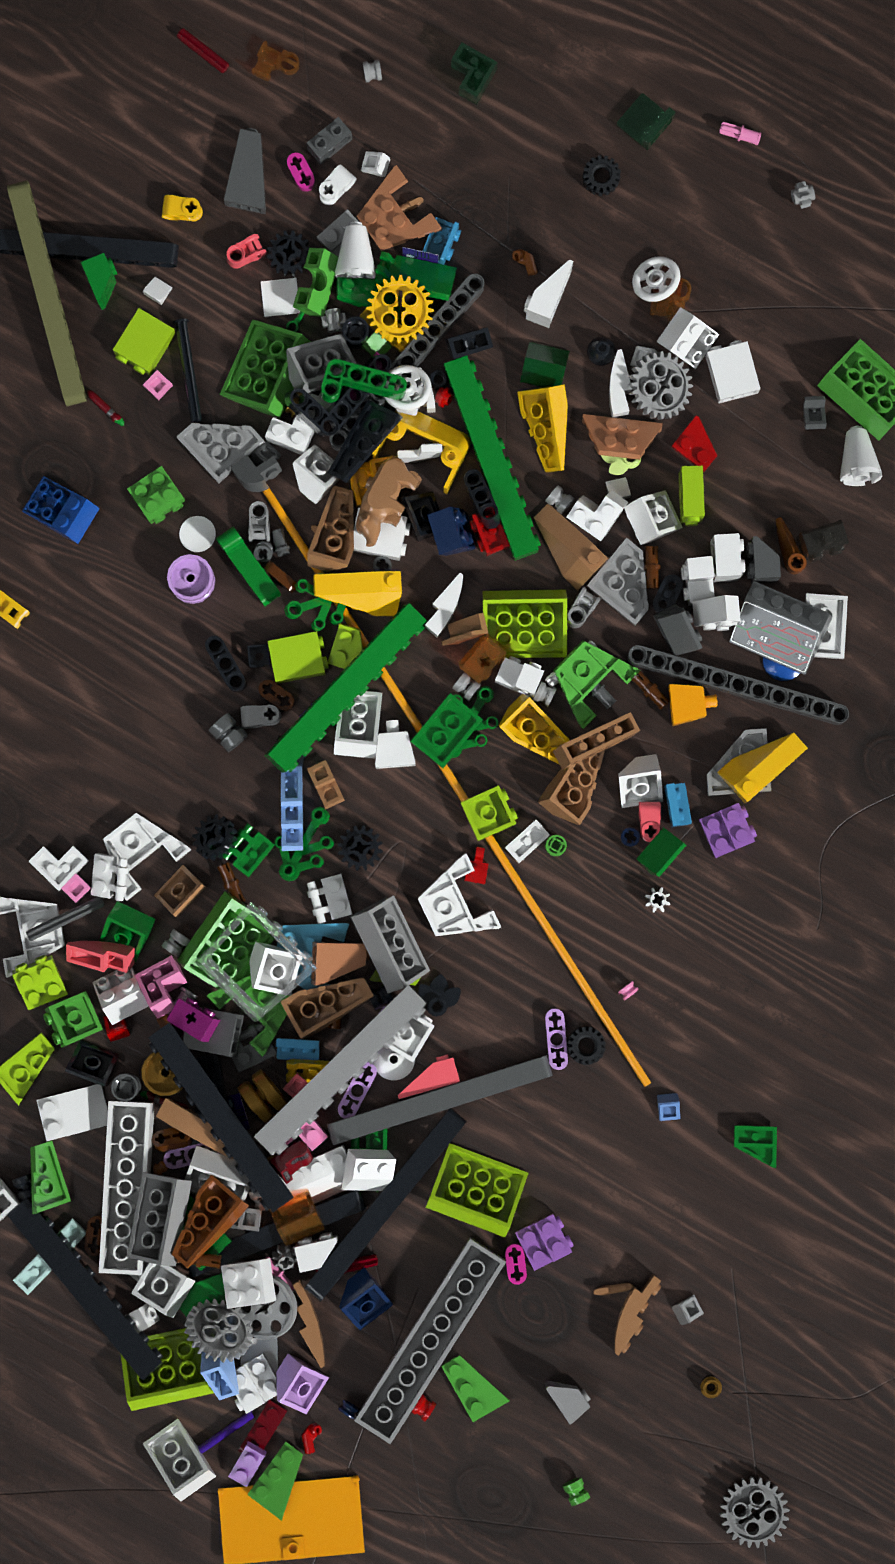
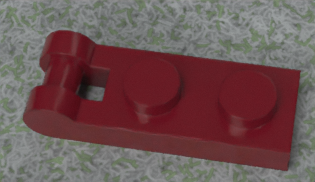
M269 1399L238 1451L242 1453L248 1441L251 1442L252 1440L259 1444L258 1447L264 1450L288 1410L272 1399Z

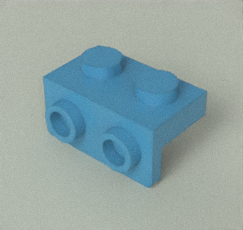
M436 217L435 219L442 230L437 233H429L423 252L437 254L438 264L444 265L446 260L450 261L454 249L451 247L454 241L458 242L461 230H459L458 222L453 224Z

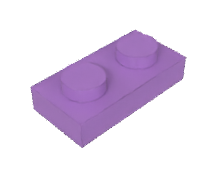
M248 1441L228 1477L247 1487L267 1452Z

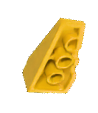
M565 384L517 392L521 415L529 424L530 429L528 431L531 437L534 436L537 444L536 451L545 472L564 470L568 409Z
M401 571L313 575L314 596L337 604L340 603L355 610L364 611L372 616H394L398 611L402 594Z
M523 693L507 708L499 724V727L512 741L557 764L559 763L553 751L560 745L570 741L536 703Z
M792 733L733 758L717 773L744 803H747L808 748L795 733Z

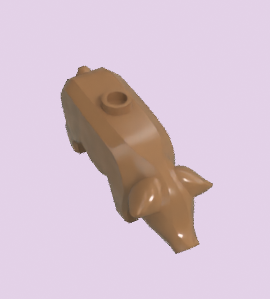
M393 455L382 462L374 478L370 476L365 485L367 491L361 502L356 529L360 535L362 534L365 537L367 547H372L376 544L380 534L381 523H388L397 527L405 509L397 501L400 490L406 487L415 491L422 481L418 473L408 471L405 463Z

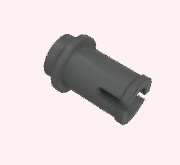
M284 529L272 531L271 535L275 545L274 553H277L278 557L288 555L291 548L287 545Z
M599 682L591 691L593 693L592 696H596L608 709L617 700L604 688L605 685Z

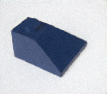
M364 1267L347 1280L339 1308L361 1330L394 1304Z

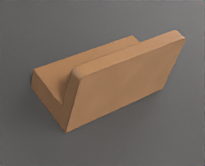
M478 613L447 624L450 639L442 641V646L459 644L488 634L484 613Z

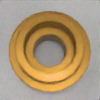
M709 1376L703 1379L700 1389L705 1397L715 1398L721 1393L722 1385L716 1377ZM710 1383L715 1385L712 1391L707 1389V1385Z

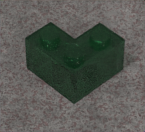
M461 42L451 59V68L466 75L459 86V95L477 105L497 71L498 62Z

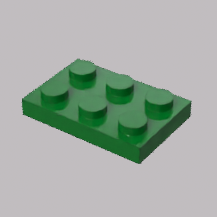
M450 693L410 742L441 768H444L483 719Z

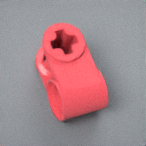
M253 234L228 248L226 255L230 267L235 269L241 268L263 258L268 253L260 244L258 234ZM239 253L242 257L236 261L231 259V255Z
M660 801L639 802L640 835L644 841L651 842L660 832ZM649 826L656 832L652 837L645 833Z

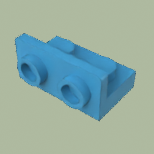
M685 783L666 784L664 789L671 827L690 825L692 820Z
M277 1038L276 1040L277 1059L319 1060L320 1040Z

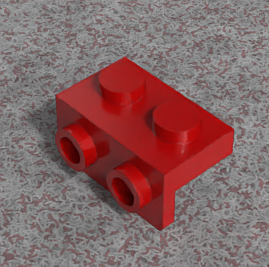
M472 514V520L469 523L473 533H478L480 540H477V544L481 552L485 551L486 556L510 547L501 522L496 528L487 529L482 525L478 514ZM490 514V515H487L486 517H487V518H491V517H493L494 515H493V514Z

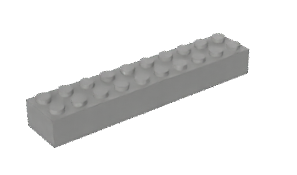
M408 985L254 1137L271 1155L275 1153L280 1155L288 1147L286 1142L290 1138L295 1140L303 1132L301 1129L306 1123L310 1125L319 1116L317 1112L322 1107L326 1110L334 1102L332 1097L337 1092L341 1095L349 1087L347 1082L352 1077L356 1080L365 1071L362 1068L368 1062L372 1064L380 1056L378 1052L383 1047L387 1050L395 1042L393 1037L398 1032L402 1035L410 1027L408 1022L413 1017L417 1020L426 1011L424 1008L426 1002Z
M469 1237L357 1413L355 1422L387 1443H392L505 1265L506 1260Z

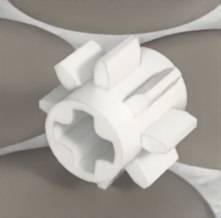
M662 887L659 889V892L651 888L652 895H645L649 899V903L645 906L651 905L653 913L656 911V908L664 912L663 906L670 905L666 901L670 894L664 895ZM655 894L658 897L662 896L663 900L660 901V906L657 903L653 904L652 900L655 899Z

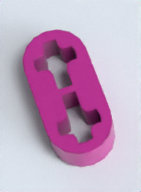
M300 153L289 155L287 166L298 188L306 192L312 190L315 186V178L304 156ZM293 159H296L297 161L301 160V170L298 171L295 165L291 166L293 164ZM302 174L305 175L306 179L310 178L309 185L301 184Z
M513 1243L507 1246L505 1250L507 1275L511 1283L519 1285L527 1277L525 1255L521 1245ZM514 1247L517 1251H521V1254L517 1255L518 1262H513V1257L508 1255ZM518 1265L519 1272H523L520 1280L511 1277V1274L515 1272L514 1266Z

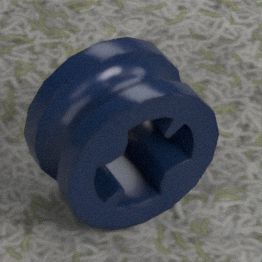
M626 828L621 834V842L627 847L635 846L640 840V834L634 828ZM633 832V836L636 837L635 842L632 840V843H628L627 838L624 837L625 833Z
M344 1399L342 1401L343 1406H339L338 1410L349 1418L354 1419V1414L359 1412V1408Z

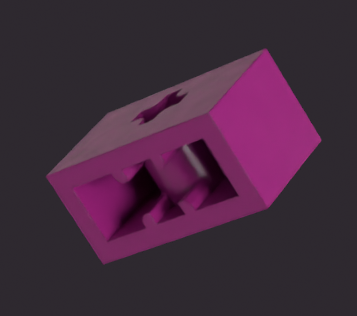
M187 997V999L178 998L167 1021L197 1040L209 1042L220 1022V1019L215 1017L216 1013L206 1007L203 1010L198 1006L199 1003L190 997Z

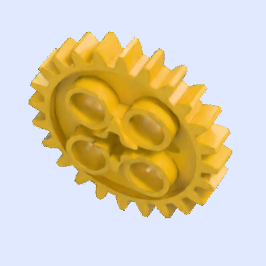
M402 275L399 276L398 281L395 280L394 276H391L390 283L383 279L384 286L376 284L378 292L371 291L375 296L374 299H367V301L372 303V306L366 307L367 310L372 311V314L368 315L367 318L374 320L370 326L377 325L375 333L377 334L382 331V339L389 335V342L391 343L394 338H397L398 344L401 343L402 338L409 343L410 336L417 340L416 333L419 332L424 335L421 328H429L428 324L425 323L426 320H433L432 317L428 316V313L434 312V309L428 308V305L432 304L433 300L426 299L430 292L423 293L425 286L423 285L418 288L419 281L416 280L412 284L410 276H408L406 281H403ZM399 291L403 292L402 307L406 308L401 313V328H398L399 314L395 311V308L399 306ZM393 293L396 299L393 304L385 303L384 298L386 294ZM410 293L415 294L417 298L413 305H408L405 302V297ZM387 314H393L395 317V322L390 326L384 323V317ZM412 314L415 316L416 322L413 326L405 324L404 320L407 315Z

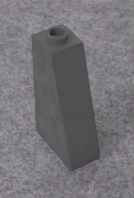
M253 128L240 129L224 203L228 207L266 214L261 133H258Z

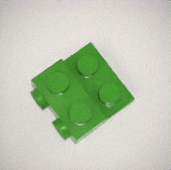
M162 466L127 489L150 524L154 522L157 524L163 521L167 513L178 511L183 507L182 503L185 502V499Z
M86 991L45 1009L46 1013L43 1014L46 1024L48 1026L51 1025L54 1030L52 1038L55 1044H60L61 1048L103 1030Z

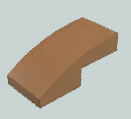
M326 760L307 768L325 809L345 801Z

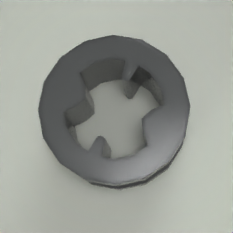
M261 541L254 549V557L259 562H267L271 559L274 548L269 542ZM262 549L263 551L264 549H266L267 554H261L260 550Z
M379 556L374 560L373 569L375 572L380 571V568L376 565L377 563L380 564L381 560H384L385 564L388 565V568H384V570L391 571L392 565L388 557Z

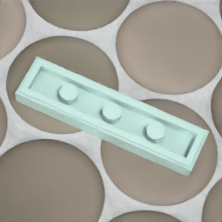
M73 1218L60 1231L68 1239L69 1242L66 1245L71 1250L86 1236V1230ZM38 1253L13 1281L29 1295L52 1269Z

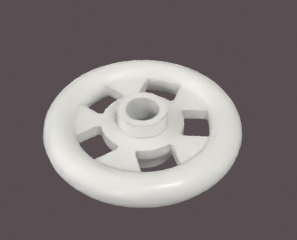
M667 257L649 258L641 263L634 272L632 279L634 292L638 297L649 302L666 299L679 285L680 270L677 264ZM653 266L654 269L650 270L648 274H646L645 271ZM663 266H667L669 268V270L666 273L660 270ZM667 278L672 279L669 286L665 285ZM646 280L648 286L642 288L640 282ZM659 289V293H651V290Z
M401 365L388 372L401 377L404 373L411 374V378H404L410 387L406 389V394L401 401L384 397L392 407L399 410H414L421 407L429 399L432 385L430 378L422 369L413 365ZM421 380L423 386L417 387L415 381ZM396 385L394 390L398 391L400 385ZM417 393L420 397L412 401L410 397Z

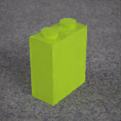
M138 308L113 348V352L116 355L115 358L123 364L127 362L134 366L133 369L142 375L144 373L151 375L176 335L174 328Z
M682 466L678 474L680 523H685V526H697L705 516L703 466Z
M317 631L268 641L276 684L326 675L325 669H329L327 657H322L321 649L325 648L323 637H318Z

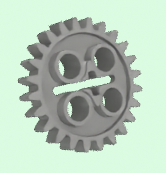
M663 351L657 352V354L655 352L649 353V356L645 355L642 357V360L636 361L638 367L631 368L635 374L629 375V378L633 380V383L628 384L629 387L633 388L629 395L635 396L631 401L632 403H639L636 408L637 410L644 408L643 415L650 413L651 419L656 418V416L658 420L664 419V417L669 419L672 418V415H679L678 411L685 410L683 404H689L686 397L692 396V393L688 391V388L693 387V385L688 384L692 376H686L689 368H682L684 361L677 363L678 356L671 358L670 352L664 355ZM655 367L659 370L658 376L655 374ZM672 378L675 380V387L671 383ZM646 384L650 388L649 394L645 390ZM662 396L666 398V404L662 402Z
M206 1299L204 1304L198 1302L196 1307H192L186 1317L187 1320L184 1326L187 1328L184 1333L189 1334L187 1341L194 1342L191 1347L199 1348L198 1354L206 1353V1359L209 1356H213L214 1362H216L217 1358H220L222 1363L225 1362L226 1358L232 1362L234 1358L240 1359L241 1355H245L252 1343L253 1335L251 1332L253 1328L248 1327L250 1320H244L246 1314L238 1313L240 1308L235 1310L232 1308L227 1309L224 1300L218 1304L216 1299H213L212 1303Z
M750 1476L748 1483L741 1478L742 1485L740 1486L734 1482L735 1489L727 1488L730 1495H723L722 1497L726 1503L720 1504V1507L725 1509V1511L719 1513L720 1517L726 1518L721 1523L723 1526L729 1525L725 1530L726 1533L733 1532L732 1540L739 1537L740 1545L747 1541L748 1548L751 1547L752 1542H755L757 1548H759L762 1541L765 1546H768L767 1540L769 1538L771 1541L776 1542L774 1535L782 1536L779 1529L787 1528L782 1522L789 1520V1517L784 1515V1513L790 1510L788 1507H783L788 1501L787 1499H780L784 1493L782 1491L776 1492L778 1488L776 1484L770 1487L769 1479L763 1484L761 1477H758L757 1482H754L753 1477ZM756 1492L762 1493V1499L758 1502L752 1501V1495ZM766 1501H770V1504L763 1506ZM737 1505H744L745 1510L743 1513L736 1514L734 1512V1508ZM752 1508H754L755 1510H757V1512H758V1515H757V1516H754V1515L752 1514V1512H751V1509H752ZM773 1510L775 1512L774 1517L770 1520L765 1519V1512ZM746 1518L743 1523L739 1524V1520ZM751 1522L757 1524V1529L753 1532L746 1530L747 1525Z

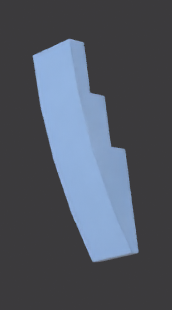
M297 766L291 772H281L282 851L303 850L302 766Z

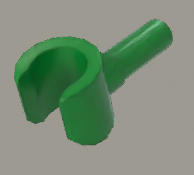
M300 311L294 321L287 323L286 329L288 330L292 324H296L294 332L298 333L300 330L299 323L305 313Z

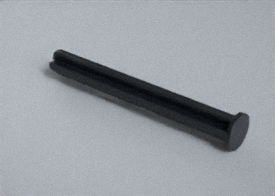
M177 319L173 321V324L176 325L190 420L196 423L200 422L202 417L187 327L189 319Z

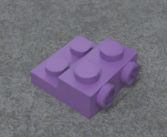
M737 803L699 819L714 858L755 842L754 837L757 834L753 825L748 826L745 818L749 816L744 805L740 807V804Z
M553 1213L515 1232L534 1271L572 1253L571 1247L574 1245L569 1235H563L561 1228L564 1225L559 1215L554 1217Z

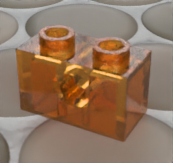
M485 634L481 636L458 663L465 673L480 683L482 680L485 681L490 677L492 669L496 664L500 665L505 660L507 652L505 647L491 635ZM481 657H483V658H486V657H487L488 660H487V661H485V660H482V661H481L480 658H481Z

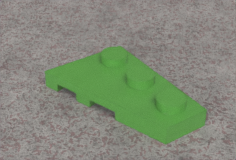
M52 1141L31 1147L32 1214L71 1201Z
M461 1355L441 1365L472 1422L510 1401Z
M287 1442L284 1443L247 1494L281 1521L303 1458V1454Z

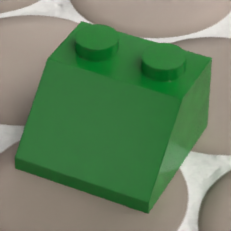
M102 253L81 262L101 310L107 306L117 282L114 276L118 274L111 257L106 258L105 254Z
M117 901L107 917L99 941L135 947L136 962L150 935L155 919Z

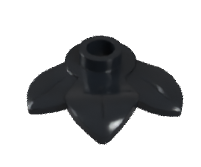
M440 974L433 979L430 986L420 984L418 994L426 1002L427 1011L432 1016L438 1017L442 1016L448 1007L456 1005L460 998L461 989L458 987L449 988L447 980ZM435 1002H439L441 1004V1008L439 1010H435L433 1008V1004Z

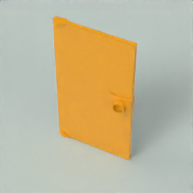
M358 1475L295 1481L282 1521L247 1495L254 1485L218 1488L224 1564H246L365 1553Z

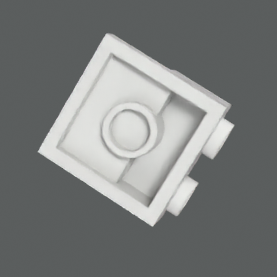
M423 1014L417 1020L413 1017L408 1022L410 1027L402 1035L398 1032L393 1037L395 1042L389 1049L414 1062L434 1028V1025L431 1024L433 1020Z
M264 1353L235 1369L239 1394L236 1395L235 1403L240 1411L244 1410L247 1414L277 1395V1376Z

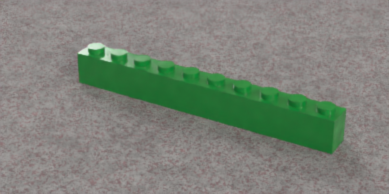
M466 355L444 363L446 376L448 377L486 485L498 508L500 522L509 542L514 561L538 553V547L541 544L538 535H533L531 527L534 525L531 516H526L524 508L526 503L523 495H518L517 488H519L517 478L516 476H511L509 470L512 468L508 456L504 457L502 450L505 449L502 438H498L495 430H498L495 419L489 416L488 411L491 410L487 398L483 399L481 392L484 391L480 379L476 380L474 372H477L474 361H469Z
M410 603L405 604L264 756L282 773L293 771L299 764L297 760L302 755L304 757L307 756L313 749L311 745L316 740L319 742L327 734L325 730L330 725L333 727L341 719L339 715L343 710L348 711L355 704L353 700L358 694L362 696L369 689L368 683L372 679L376 681L383 674L381 669L386 664L390 666L397 659L395 654L400 649L404 651L410 645L409 639L413 635L418 636L424 630L423 624L427 620Z

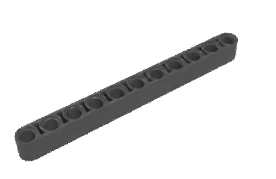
M471 274L451 295L449 301H446L432 317L433 320L427 323L429 328L423 327L424 335L420 333L416 335L417 340L413 339L391 364L389 371L401 366L402 360L406 358L413 361L412 365L416 367L422 363L484 291V279L481 275ZM477 281L481 286L478 289H472L469 284ZM458 297H464L466 298L467 302L463 305L457 304L456 299ZM450 312L454 317L451 320H445L442 315ZM431 328H437L440 330V333L432 336L428 331ZM418 343H423L426 345V349L424 351H417L415 346ZM404 373L402 374V377H409L411 374ZM380 380L376 386L381 385L382 381ZM369 393L338 432L330 436V444L335 451H340L343 444L336 445L333 442L334 438L342 436L346 440L351 431L347 424L349 421H356L358 419L361 407L368 400L384 406L387 403L384 397L377 398L374 394Z
M633 646L627 655L628 662L633 666L830 724L840 725L849 717L848 708L842 704L644 646ZM640 651L643 659L640 661L634 660L632 652ZM653 657H660L663 660V665L660 667L654 666L652 664ZM675 662L680 663L683 666V671L680 673L674 672L672 664ZM695 668L701 669L703 677L700 679L695 678L692 675V670ZM715 674L721 675L723 683L720 685L715 684L712 676ZM734 680H739L743 683L742 690H735L732 683ZM754 686H760L763 689L762 696L754 695ZM774 692H780L783 695L782 702H776L773 699ZM794 698L802 699V708H796L793 705ZM818 703L823 706L822 714L814 712V704ZM839 709L843 712L842 720L835 719L833 715L834 710Z
M547 1055L332 1122L327 1124L332 1144L335 1145L553 1076Z

